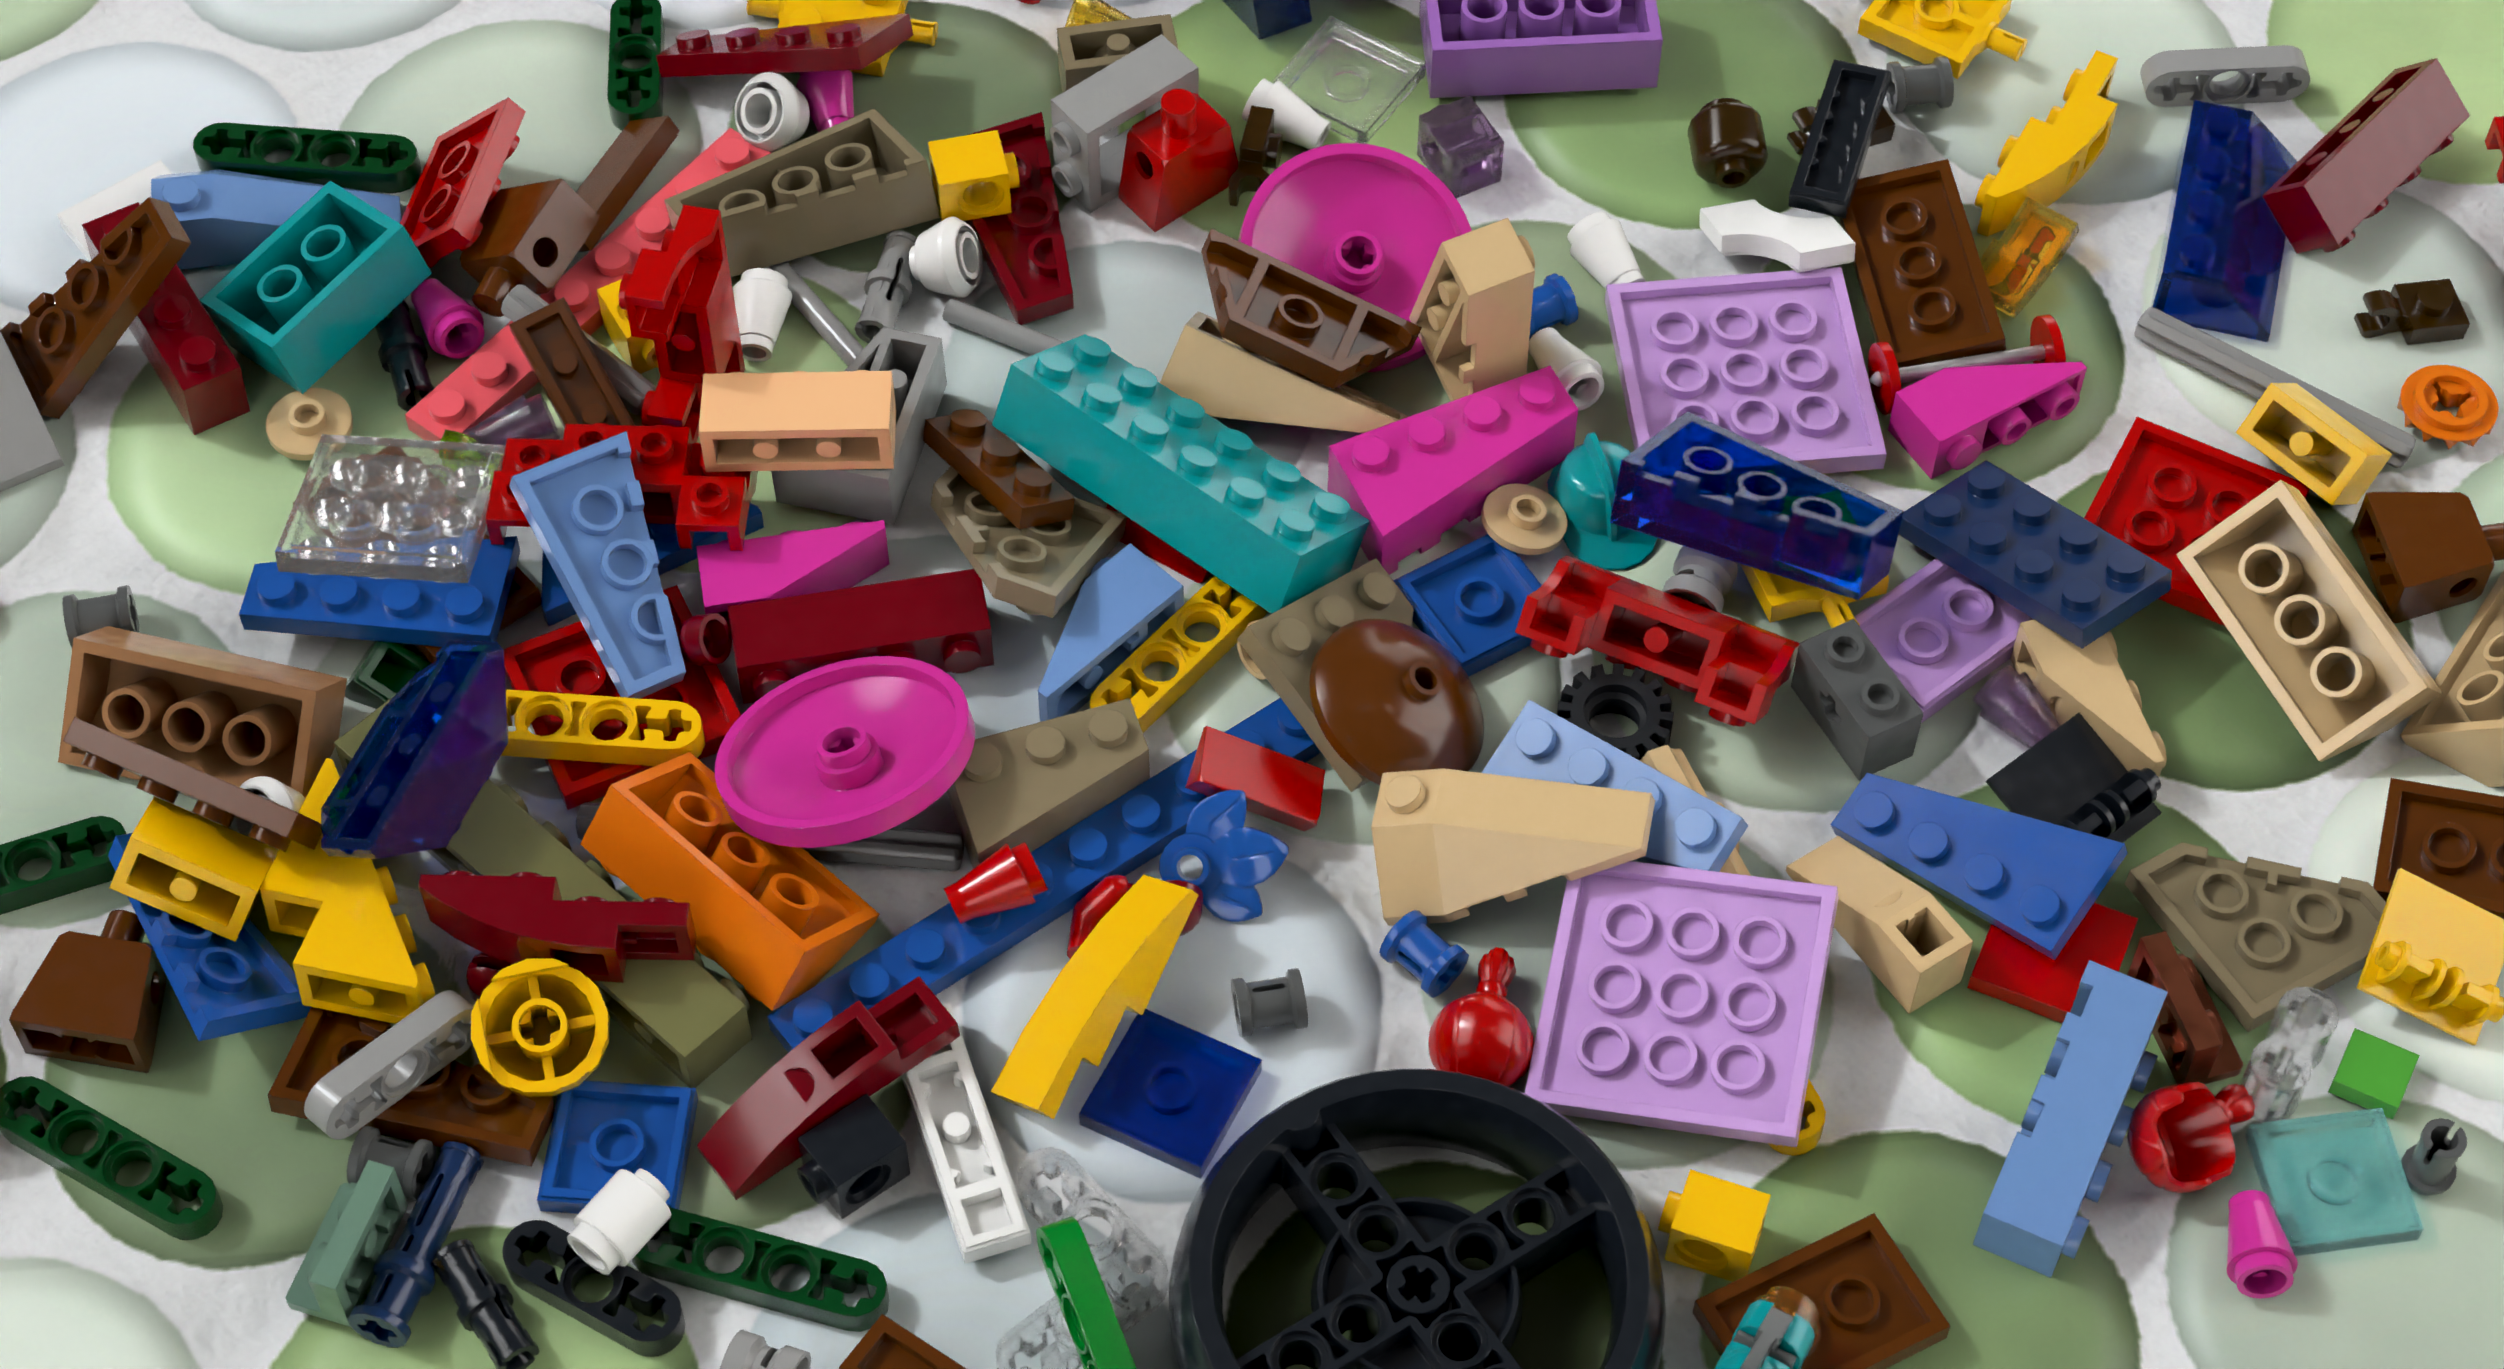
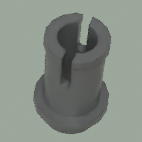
M2443 1118L2431 1120L2423 1128L2418 1144L2407 1149L2400 1162V1171L2404 1181L2414 1192L2421 1195L2442 1194L2452 1186L2457 1172L2455 1164L2467 1147V1137L2461 1127L2455 1132L2452 1140L2447 1137L2455 1122Z

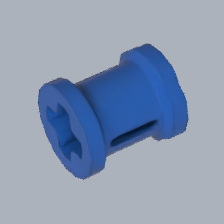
M1556 273L1546 276L1543 285L1533 289L1529 340L1541 329L1549 328L1558 323L1568 326L1578 320L1579 311L1575 295L1563 276H1559Z
M1414 910L1403 916L1391 928L1381 944L1379 953L1388 963L1398 962L1422 982L1421 989L1431 998H1434L1446 991L1462 973L1467 964L1469 954L1457 944L1450 946L1427 926V917L1420 911Z

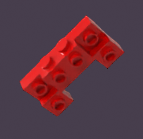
M683 205L675 229L668 228L664 234L661 251L642 248L633 272L626 271L624 273L619 288V306L621 309L627 310L631 336L651 339L655 345L660 379L656 390H649L645 395L641 414L643 426L668 425L672 427H690L692 441L696 443L699 436L703 374L744 373L745 365L721 212L715 209Z
M605 423L566 424L563 440L507 438L501 471H494L485 520L491 544L504 545L507 526L530 527L509 487L512 476L627 431L632 451L630 459L635 480H639L645 503L643 512L646 523L675 524L679 548L692 549L695 531L727 532L730 551H743L748 511L751 499L755 493L758 471L706 472L701 443H693L690 427L608 425Z
M1568 555L1559 559L1553 571L1540 588L1527 595L1515 631L1517 634L1532 639L1530 646L1533 649L1552 657L1566 658L1568 653L1575 655L1588 647L1606 654L1605 659L1611 663L1625 664L1624 668L1635 670V668H1643L1664 676L1663 680L1668 685L1683 691L1697 693L1694 701L1710 707L1708 714L1711 717L1737 727H1744L1746 722L1756 724L1768 713L1776 689L1790 677L1799 648V643Z

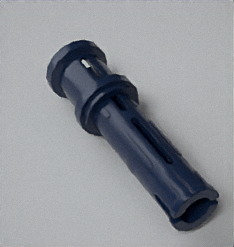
M452 1141L443 1144L435 1166L394 1248L385 1251L376 1260L373 1267L376 1278L364 1303L354 1306L347 1319L353 1330L365 1339L393 1348L403 1347L407 1343L411 1335L408 1323L420 1298L429 1295L436 1283V1274L432 1268V1260L436 1259L435 1255L446 1240L468 1190L484 1163V1160L480 1159L481 1155L473 1148Z

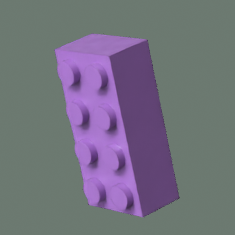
M1420 0L1419 18L1430 98L1657 87L1663 38L1656 0Z

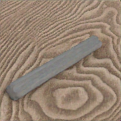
M2149 307L2141 315L2137 323L2134 335L2138 340L2258 400L2270 383H2297L2393 454L2386 464L2394 468H2401L2413 452L2416 442L2413 435L2155 307Z

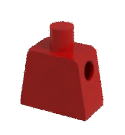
M1180 88L1167 91L1161 98V109L1133 125L1127 133L1119 186V199L1154 232H1157L1228 188L1229 179L1238 167V159L1231 128L1227 121L1197 93H1191L1186 89Z

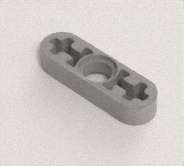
M2289 45L2163 51L2147 59L2140 70L2147 100L2151 104L2160 107L2282 102L2299 96L2310 84V74L2303 52L2299 48ZM2228 71L2239 72L2230 79L2212 81L2215 76Z
M452 990L437 994L323 1076L313 1086L306 1098L304 1105L306 1117L334 1140L351 1136L463 1054L473 1044L471 1041V1012L474 1006Z

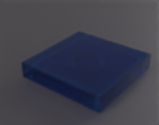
M1145 1009L1143 1015H1136L1079 1112V1123L1090 1130L1201 1179L1262 1071V1059Z

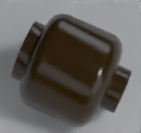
M1734 98L1716 99L1705 104L1689 124L1688 138L1692 162L1696 174L1703 180L1723 188H1736L1746 184L1750 178L1754 177L1764 168L1768 159L1763 124L1759 112L1751 106Z

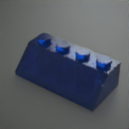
M2194 100L2180 147L2151 307H2155L2195 328L2268 342L2286 235L2262 195L2298 161L2253 111Z

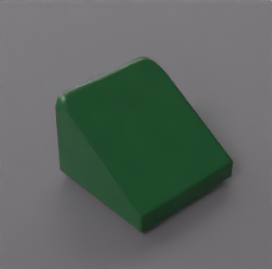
M374 641L346 682L345 697L378 709L395 695L411 709L436 668L432 663L402 643Z

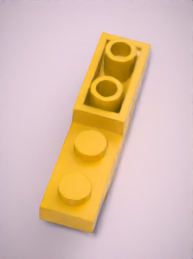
M2096 50L2085 71L2078 68L2073 71L2063 95V100L2066 101L2063 108L2054 105L2045 122L2031 117L2019 137L2013 135L2008 137L1998 159L1997 167L2000 168L1998 174L1995 176L1987 173L1975 199L1974 205L1982 208L1977 233L1988 237L2025 221L2030 214H2038L2072 188L2095 163L2108 143L2118 106L2117 103L2107 100L2118 58Z

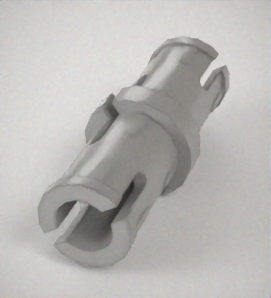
M896 230L888 233L883 242L884 247L877 268L868 273L864 285L867 298L859 321L855 326L857 336L866 343H869L883 327L894 329L900 307L907 304L910 299L913 287L910 281L912 273L909 266V251L912 246H915L917 238L908 232Z

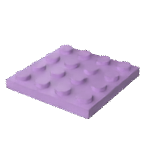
M1842 267L1821 268L1799 273L1790 270L1606 285V310L1636 460L1640 466L1645 488L1755 479L1765 469L1769 475L1770 468L1777 469L1780 477L1884 469L1887 452Z
M1629 861L1573 881L1567 879L1525 1094L1543 1102L1561 1115L1797 1147L1839 898L1837 886Z

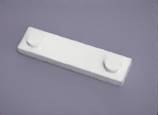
M944 1004L943 1006L955 1019L951 1004ZM960 1033V1037L901 1075L964 1263L967 1264L1032 1243L1030 1229Z

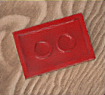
M509 97L438 136L400 221V224L405 227L429 268H432L443 256L457 249L459 251L468 249L482 232L483 223L480 222L486 205L500 189L502 181L498 176L504 162L513 154L519 144L520 138L516 134L526 113Z

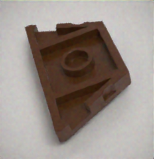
M1212 228L1201 250L1221 337L1240 345L1250 353L1259 354L1331 389L1410 351L1422 327Z

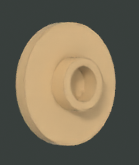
M309 388L304 394L294 391L285 395L274 404L266 419V432L273 448L283 456L295 460H315L334 453L345 444L353 429V416L346 400L339 394L323 388Z
M1507 484L1494 489L1486 497L1481 511L1482 524L1489 536L1502 547L1520 554L1540 555L1554 550L1562 542L1567 530L1566 513L1560 503L1547 492L1531 485Z

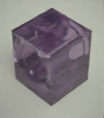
M1471 96L1449 104L1438 105L1429 112L1419 115L1417 155L1426 168L1449 188L1455 198L1501 181L1504 141Z

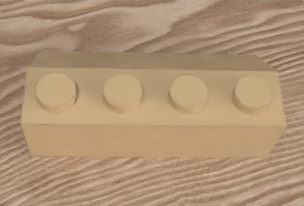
M2282 480L2278 481L2176 554L2318 761L2323 762L2392 729L2443 694L2299 489Z
M2504 570L2434 680L2443 694L2415 712L2400 734L2406 745L2487 787H2504Z

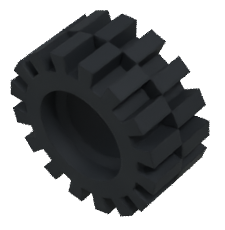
M1613 663L1612 674H1605L1602 664L1591 667L1590 680L1582 671L1573 677L1572 687L1566 684L1561 692V699L1558 701V716L1638 760L1643 758L1647 751L1667 744L1669 746L1674 712H1671L1672 701L1669 694L1661 696L1662 684L1656 678L1645 685L1646 671L1635 668L1631 677L1623 675L1625 664ZM1615 713L1630 718L1637 724L1638 730L1635 734L1627 737L1613 738L1596 732L1590 727L1589 721L1600 714Z

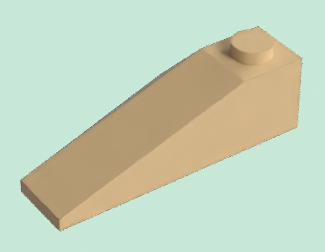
M1199 311L1185 324L1160 381L1162 385L1182 398L1191 399L1199 403L1204 408L1205 413L1211 417L1365 433L1409 417L1351 386L1342 384L1334 389H1330L1259 354H1253L1244 350L1240 345L1221 337L1217 319Z
M1444 768L1385 772L1382 774L1371 825L1383 919L1388 926L1395 925L1407 913L1418 910L1427 917L1428 923L1451 922L1469 916L1470 906L1503 895L1508 903L1528 896L1526 887L1559 876L1573 881L1644 857L1647 853L1655 799L1651 793Z

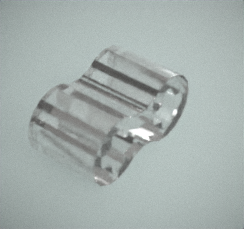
M2296 987L2287 991L2276 1007L2265 1033L2264 1041H2261L2254 1048L2239 1082V1085H2243L2254 1100L2253 1119L2267 1124L2280 1123L2289 1119L2296 1111L2311 1078L2312 1070L2323 1059L2339 1021L2337 1006L2331 997L2321 990L2311 987Z

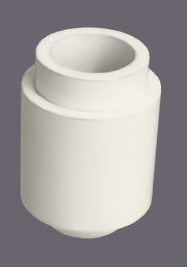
M619 1169L573 1219L575 1228L567 1236V1241L578 1256L588 1265L602 1274L609 1275L617 1265L626 1267L671 1217V1211L666 1204L670 1194L666 1187L646 1170L638 1169L633 1174L628 1170Z

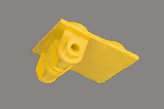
M2400 868L2395 875L2357 989L2468 1044L2476 1045L2483 1023L2486 1020L2496 1023L2504 1015V997L2500 996V989L2496 986L2504 964V919Z

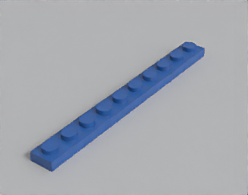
M1281 698L1225 732L1305 763L1321 753ZM1197 750L1032 851L1031 854L1048 889L1034 896L1036 903L973 918L963 924H960L951 904L948 903L769 1014L767 1017L770 1030L789 1053L825 1023L858 1000L868 1010L918 976L921 977L934 995H937L1072 910L1075 904L1105 877L1112 875L1126 876L1160 855L1172 839L1185 834L1190 812L1203 799L1209 797L1185 788Z

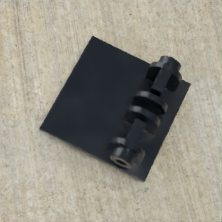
M2077 713L1985 781L2012 813L2121 843L2125 842L2162 813L2153 803L2157 798V791L2161 788V781L2157 774L2149 768L2127 771L2080 713Z

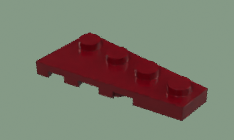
M909 13L763 30L754 27L741 28L719 35H710L709 30H693L677 35V43L657 54L656 57L661 77L862 70L912 37L913 30Z
M1042 112L972 133L977 134L998 130L1003 152H1014L1020 187L1010 189L1012 213L967 220L966 223L974 229L980 242L982 255L1015 321L1020 325L1074 309L1073 289L1064 237L1061 231L1059 208L1052 179L1051 162L1046 144Z

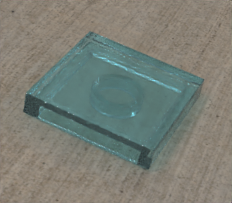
M2382 1108L2250 1124L2245 1137L2262 1190L2269 1196L2271 1205L2295 1256L2419 1239L2423 1226Z

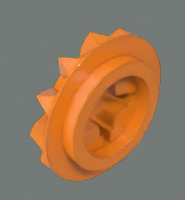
M2451 365L2427 366L2412 373L2402 386L2397 408L2405 413V427L2421 430L2423 442L2432 437L2443 440L2448 450L2461 441L2473 447L2482 435L2491 433L2498 417V401L2490 386L2476 374ZM2441 402L2446 408L2459 407L2456 416H2453L2448 410L2440 412L2435 410L2437 403Z

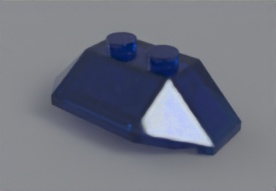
M448 641L436 653L437 661L416 673L384 706L321 808V829L323 833L321 848L328 856L380 859L447 847L452 836L459 830L464 816L483 784L490 778L495 764L508 744L504 650L498 642Z

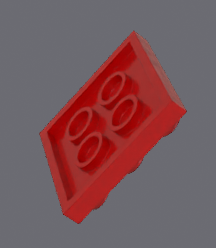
M2136 417L2084 519L2172 570L2171 590L2158 598L2159 600L2225 626L2176 554L2280 480L2299 489L2305 499L2309 488L2296 479Z
M675 585L664 589L663 593L668 596L677 636H680V625L683 621L693 616L678 586ZM581 621L498 651L501 665L513 690L620 697ZM683 659L686 673L682 681L641 699L679 701L687 703L697 710L701 717L705 738V746L698 757L700 760L718 753L725 735L741 714L716 664L701 666L689 663ZM543 715L536 718L529 727L534 735L547 736L559 730L563 720L558 716ZM605 720L594 728L592 735L605 741L614 740L620 737L628 726L620 720ZM640 724L641 740H644V729H648L647 724ZM672 728L671 734L664 737L666 741H676L678 733L684 732V728ZM544 759L567 810L580 806L585 802L588 803L604 797L611 784L654 767Z

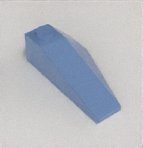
M210 170L159 175L152 178L151 198L170 204L190 239V246L177 263L179 269L239 264L325 185L225 170ZM343 188L400 223L402 214L399 196Z

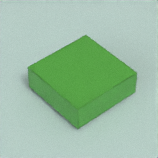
M2355 1028L2328 1092L2393 1120L2420 1055Z

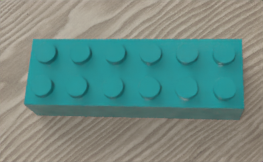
M1084 334L1011 363L992 423L993 427L1272 614L1351 572L1370 520L1351 509L1349 503L1344 498L1322 490L1301 476L1300 471L1292 464L1277 460L1255 446L1251 438L1238 430L1229 429L1205 413L1204 408L1199 403L1191 399L1182 398L1159 383L1157 377L1150 371L1135 367L1112 352L1110 346L1104 341Z

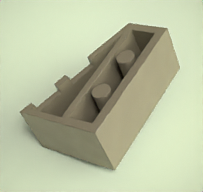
M1130 698L975 739L972 754L966 767L947 790L972 868L974 869L1006 843L1011 849L1025 842L1030 852L1150 779L1149 748Z

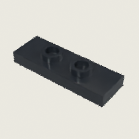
M1834 59L1789 193L1788 206L1846 219L1889 87L1891 71Z

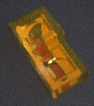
M2026 197L2000 240L1998 241L1993 238L1980 259L1996 309L2012 318H2015L2024 309L2055 269L2080 230L2077 222Z

